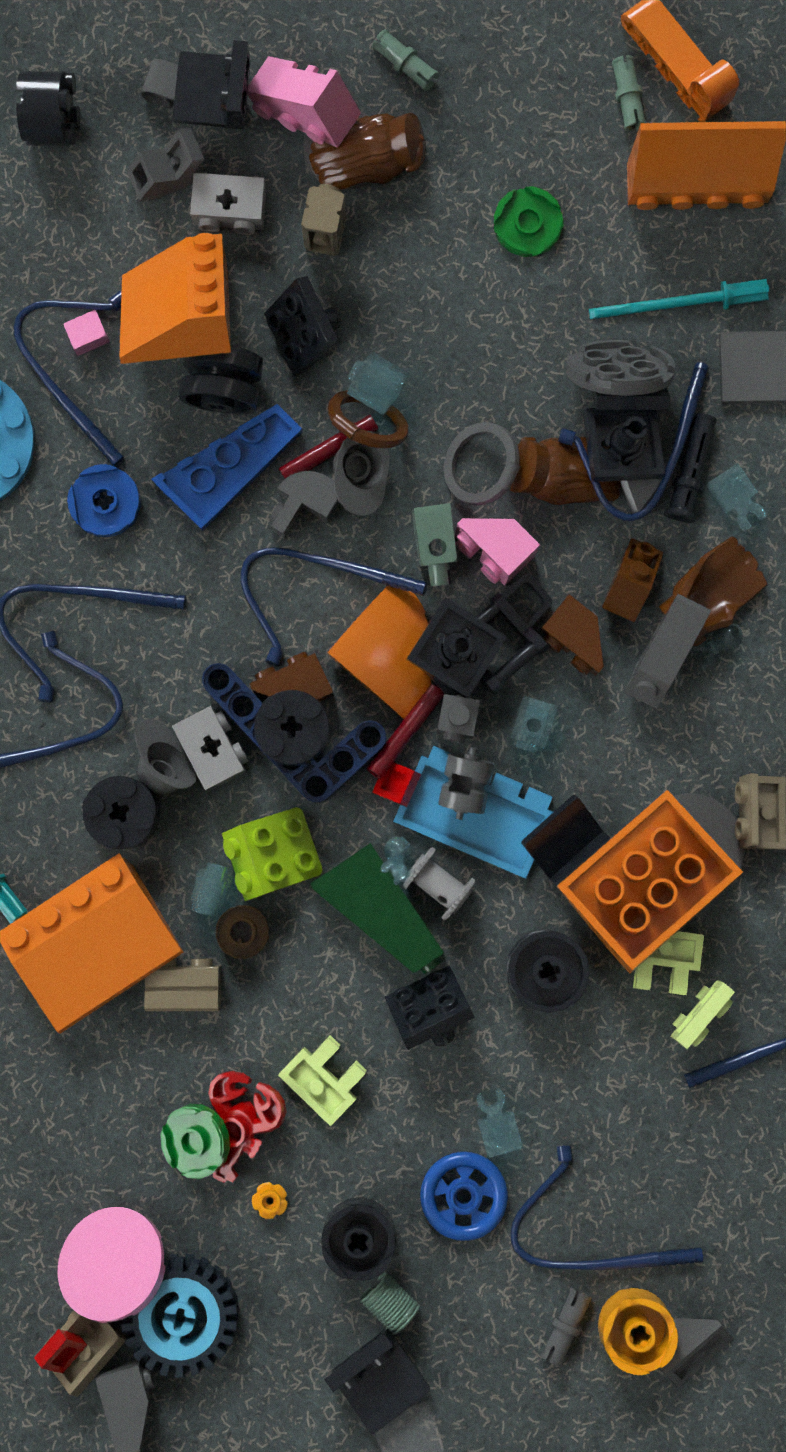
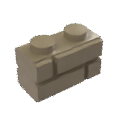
M329 184L310 187L301 223L304 247L307 251L332 256L338 255L346 223L345 195L339 188Z
M174 958L145 978V1011H219L221 1009V965H213L212 958H192L191 965H176V958Z

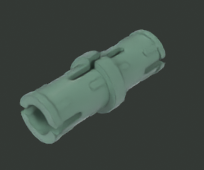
M387 29L382 30L376 38L381 42L379 43L374 40L372 48L393 63L394 70L399 74L405 73L421 86L424 91H428L434 86L435 82L431 79L437 80L439 72L419 58L417 50L410 46L406 47L391 35Z
M626 55V62L624 63L623 56H620L612 61L617 85L615 98L621 105L624 130L632 131L633 125H635L637 130L641 123H647L641 102L643 88L637 81L634 57Z

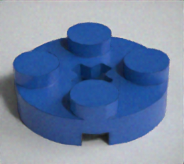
M100 464L85 469L79 474V478L73 486L71 485L68 492L67 502L72 518L85 532L97 537H113L125 532L135 523L141 507L140 493L133 479L124 471L112 465ZM106 492L108 497H114V502L109 504V509L103 510L101 506H95V501L101 498L100 493Z

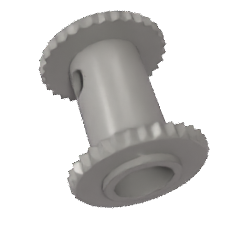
M432 847L425 855L422 854L406 874L405 877L407 879L402 884V888L405 890L411 882L415 883L447 908L441 917L443 920H447L452 913L455 914L468 898L472 892L471 888L475 884V879L471 878L466 885H463L430 859L436 850Z

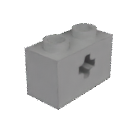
M193 173L190 209L193 225L198 226L200 230L205 232H218L220 227L234 228V232L243 235H251L255 233V230H263L267 190L265 179L261 177ZM227 201H233L234 204L230 205L229 210L223 209L227 205Z
M209 706L172 725L206 791H210L246 772L243 764L248 762V759L239 742L232 745L226 733L232 730L222 710L216 713L214 708ZM210 738L215 742L221 741L222 744L217 748L219 755L215 757L209 752L204 753V749L208 747L206 740Z

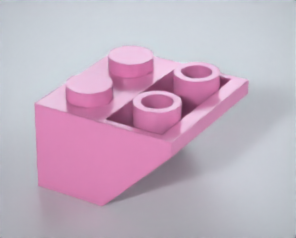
M462 518L456 526L455 537L458 541L455 545L469 559L481 548L483 551L480 562L483 566L480 570L494 584L500 581L505 586L535 557L540 546L515 519Z

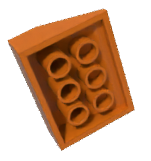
M786 121L641 123L627 162L628 205H637V208L640 210H652L657 208L658 204H672V208L678 210L689 209L693 207V204H707V207L710 209L726 208L729 203H742V206L747 209L762 207L764 203L769 202L775 190L786 142Z
M201 233L194 237H186L122 275L121 364L231 353L228 270L222 234Z
M666 790L563 880L557 888L605 947L630 974L736 881L743 871L676 798Z
M120 853L0 931V943L11 964L59 1034L184 953L134 866Z

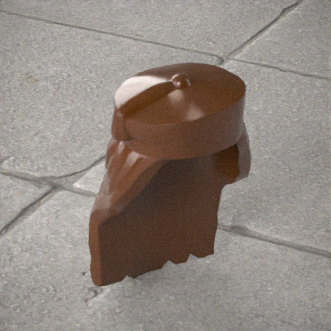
M409 112L397 117L387 113L364 116L356 120L338 148L326 142L318 144L313 141L311 144L312 153L309 155V159L314 173L319 175V182L321 184L333 185L339 189H345L365 182L385 184L404 170L407 173H411L420 168L426 154L425 136L420 120L414 113Z
M523 437L518 444L519 466L521 467L510 491L514 493H527L553 505L600 501L575 443L572 446L558 442L559 438H549L537 442L534 437ZM579 437L588 454L586 437ZM601 443V445H602V447H603L604 449H606V450L610 449V446H609V445H608L607 447H605V446H604V443ZM620 481L599 482L608 501H615L620 497L619 489L622 487Z
M731 536L703 555L675 584L673 595L659 605L663 616H665L677 594H680L710 609L711 612L693 646H699L706 641V633L727 628L733 624L736 612L756 597L768 584L763 572L758 570L759 564L750 551H745V547L738 544L737 539Z

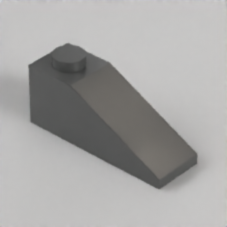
M677 594L639 658L624 693L657 709L674 681L711 610Z
M143 1358L139 1361L133 1359L103 1368L95 1378L115 1452H142L153 1394L152 1389L156 1388L154 1371L145 1367Z

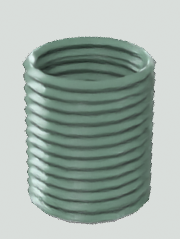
M385 1272L379 1276L377 1281L381 1280V1282L374 1290H371V1287L366 1289L360 1298V1303H363L365 1308H368L370 1313H373V1316H376L378 1321H381V1324L386 1326L389 1332H392V1335H396L416 1316L420 1309V1304H417V1301L413 1300V1297L408 1292H405V1289L400 1287V1284H397V1281L392 1279L388 1272Z

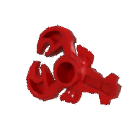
M236 1071L218 1074L211 1081L208 1091L211 1105L224 1121L229 1133L230 1150L227 1160L217 1172L213 1173V1178L223 1183L226 1181L233 1183L239 1175L233 1166L244 1152L250 1158L256 1156L262 1141L255 1138V1134L272 1132L284 1123L287 1113L285 1101L281 1094L269 1084L261 1082L255 1088L263 1093L266 1101L262 1099L261 1094L255 1093L254 1106L251 1101H242L232 1106L230 1101L245 1095L249 1090L246 1087L236 1088L235 1084L238 1082L250 1084L252 1082V1078Z

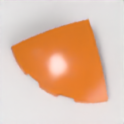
M390 585L386 586L327 652L330 658L356 678L360 684L402 719L408 715L430 684H432L431 679L423 670L406 660L428 625L424 607L417 596L410 591L393 588Z

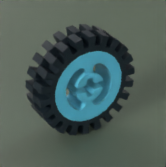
M177 1253L171 1254L169 1258L164 1259V1265L166 1266L165 1274L156 1295L142 1311L134 1316L130 1315L124 1318L122 1322V1331L127 1333L126 1344L128 1348L133 1346L135 1349L133 1356L138 1361L143 1358L146 1361L145 1367L151 1371L153 1367L161 1369L159 1375L167 1376L169 1372H175V1378H184L186 1372H191L192 1376L200 1374L202 1368L206 1367L208 1370L214 1366L218 1358L221 1360L226 1354L228 1346L233 1341L239 1316L236 1291L232 1290V1282L229 1277L222 1275V1269L217 1265L211 1266L208 1264L209 1260L204 1257L199 1260L193 1258L194 1254L186 1253L185 1257H178ZM176 1292L178 1295L169 1300L164 1312L163 1326L169 1333L167 1334L159 1327L156 1321L155 1305L164 1295ZM195 1296L203 1303L206 1309L207 1324L200 1333L186 1338L185 1335L193 1330L197 1319L198 1305L191 1297ZM178 1308L185 1310L184 1315L186 1317L183 1322L177 1321L176 1312Z

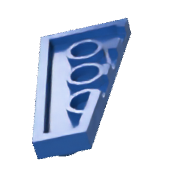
M276 404L239 426L236 431L210 443L206 449L192 457L185 458L177 463L178 465L163 474H158L151 480L203 531L303 430Z

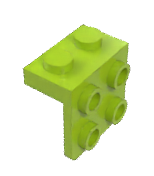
M298 807L239 825L222 833L224 852L231 860L236 874L235 884L239 892L242 893L244 901L311 879L322 873V865L304 813Z

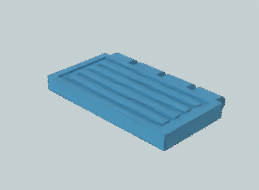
M433 746L429 758L421 756L415 770L421 774V777L408 806L400 805L393 822L526 879L534 859L523 847L521 841L553 813L547 810L552 796L529 787L525 798L522 799L518 795L523 784L496 772L491 785L487 784L484 786V790L488 793L485 813L476 814L468 812V814H464L463 820L456 819L457 812L453 811L454 809L438 805L441 786L443 783L448 782L449 779L444 774L447 756L452 753Z

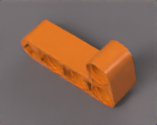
M641 0L621 15V23L624 29L645 55H651L657 63L655 65L657 70L667 82L671 80L679 90L676 92L689 109L692 107L700 118L697 119L699 122H705L733 101L739 87V78L736 71L727 61L722 59L712 66L660 0Z

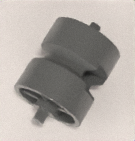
M470 747L469 753L465 755L448 754L444 774L449 779L448 782L443 783L441 786L438 805L454 809L453 811L457 812L456 819L463 820L464 814H468V812L476 814L485 813L488 793L484 790V786L491 783L494 763L476 756L477 748Z

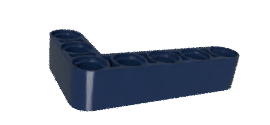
M216 663L208 666L202 676L204 688L260 748L255 737L254 723L262 702L227 665ZM217 672H225L229 675V684L223 690H214L211 687V678ZM242 698L251 699L254 705L251 714L245 717H240L235 713V704ZM364 721L353 729L318 763L313 760L296 770H288L284 765L274 761L268 755L266 756L307 800L313 803H322L335 794L378 754L386 743V733L383 726L378 722ZM372 728L379 732L381 739L378 745L369 748L361 744L360 734L365 729ZM339 753H349L354 758L353 767L347 772H339L334 768L333 761ZM313 777H322L327 782L326 792L319 797L311 796L307 791V784Z

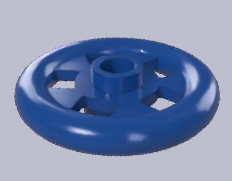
M456 1152L442 1157L427 1171L421 1185L420 1201L424 1216L437 1232L450 1239L470 1241L487 1235L500 1223L506 1211L508 1191L502 1173L493 1162L476 1153ZM455 1168L460 1178L453 1180L447 1185L442 1176ZM474 1169H477L487 1177L482 1186H479L476 1181L469 1178ZM462 1189H466L471 1193V1197L467 1202H461L457 1199V1193ZM446 1194V1202L449 1209L438 1211L435 1196ZM483 1195L493 1198L489 1213L478 1210ZM471 1214V1225H455V1215Z

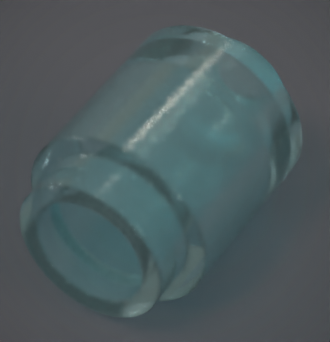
M211 862L207 863L206 868L198 867L189 898L192 901L191 911L218 918L220 910L225 908L233 881V876L227 875L228 867Z

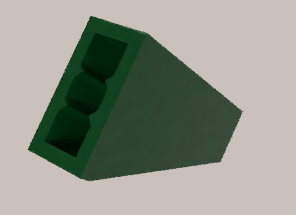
M371 843L310 884L315 892L411 972L415 973L421 970L423 974H426L442 963L439 956L444 951Z

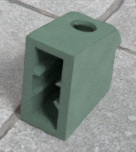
M450 503L413 508L412 516L419 565H428L430 587L452 584L449 562H456L457 554ZM434 539H441L443 554L440 556L431 554L430 542Z

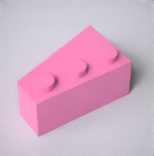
M268 56L248 85L247 95L253 102V110L264 119L269 120L272 117L279 120L285 128L292 132H296L298 129L306 133L310 139L318 144L326 142L338 148L361 114L338 71L330 69L326 75L319 74V69L313 65H308L306 70L297 69L298 64L294 61Z

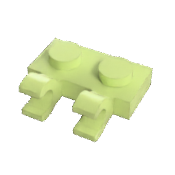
M678 931L635 969L633 988L650 990L653 965L672 968L669 993L687 995L689 970L700 971L704 935Z
M718 980L711 988L704 985L695 996L700 1001L687 1016L681 1013L673 1022L677 1029L672 1033L671 1037L686 1049L691 1044L695 1047L698 1046L707 1036L709 1029L706 1026L715 1016L721 1018L729 1010L733 1003L730 998L735 992L724 982Z
M331 1035L313 1054L304 1047L278 1074L330 1126L356 1100L357 1097L350 1090L367 1071L356 1060L338 1080L324 1066L325 1062L340 1047V1044Z

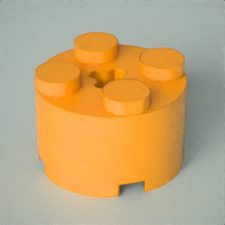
M639 1288L619 1290L606 1301L601 1309L598 1319L599 1336L608 1356L618 1368L633 1375H645L660 1367H664L670 1362L677 1348L678 1333L672 1315L661 1299L655 1294ZM639 1325H642L644 1332H637L633 1337L631 1330L633 1328L637 1329Z

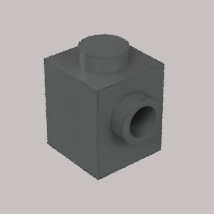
M444 694L437 733L444 734L443 740L464 743L465 738H473L480 700Z

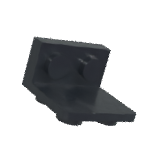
M233 40L232 54L226 55L186 51L179 53L172 116L175 123L244 129L251 65L248 42Z
M572 795L521 841V844L557 888L563 880L606 844L611 837L602 830L580 798Z
M386 1328L329 1371L324 1379L332 1392L338 1388L371 1434L378 1432L430 1391L427 1381L395 1336L392 1335V1332H389V1329Z

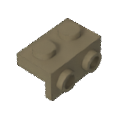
M755 773L740 776L739 782L735 786V800L739 804V818L735 823V836L739 840V849L785 850L786 777L758 776Z
M72 1311L61 1330L80 1335L87 1346L63 1374L53 1373L69 1395L78 1397L125 1343L126 1337L114 1322H96L81 1316L76 1311Z

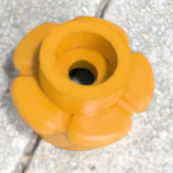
M262 1183L257 1187V1193L252 1196V1206L254 1210L259 1211V1215L262 1218L273 1219L275 1215H282L286 1211L288 1205L286 1201L287 1193L279 1184ZM271 1197L273 1199V1203L268 1204L266 1201L267 1198Z

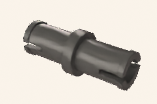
M573 1287L570 1288V1293L559 1317L555 1316L552 1325H554V1329L544 1351L540 1355L543 1359H549L550 1363L559 1367L563 1366L564 1359L574 1337H579L581 1333L580 1323L590 1301L593 1299L590 1295L582 1294V1291Z

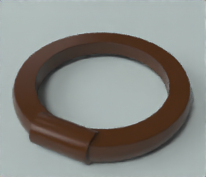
M344 390L336 393L329 401L328 414L332 425L351 441L374 448H393L404 442L408 436V423L405 417L392 404L378 396L358 390ZM350 402L373 406L392 419L397 432L390 435L367 432L357 427L345 417L340 406Z

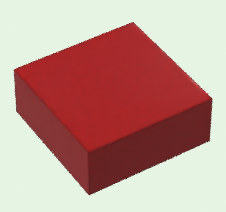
M393 763L381 780H377L372 793L407 807L421 774Z
M58 1329L34 1359L41 1369L63 1374L87 1344L80 1335Z

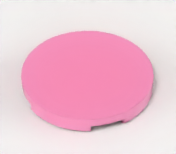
M124 1207L104 1208L80 1221L65 1240L58 1261L59 1286L69 1306L81 1316L100 1323L118 1321L130 1315L134 1316L142 1311L159 1290L166 1268L164 1265L162 1236L156 1226L140 1213Z

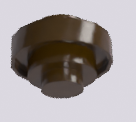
M238 905L229 908L220 916L216 924L215 936L219 947L227 955L234 958L247 959L257 955L265 948L269 939L270 927L266 917L260 910L250 905Z

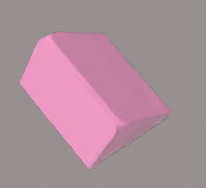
M96 310L63 324L73 349L78 356L110 342Z

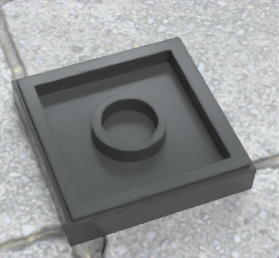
M786 331L720 332L721 404L786 403Z

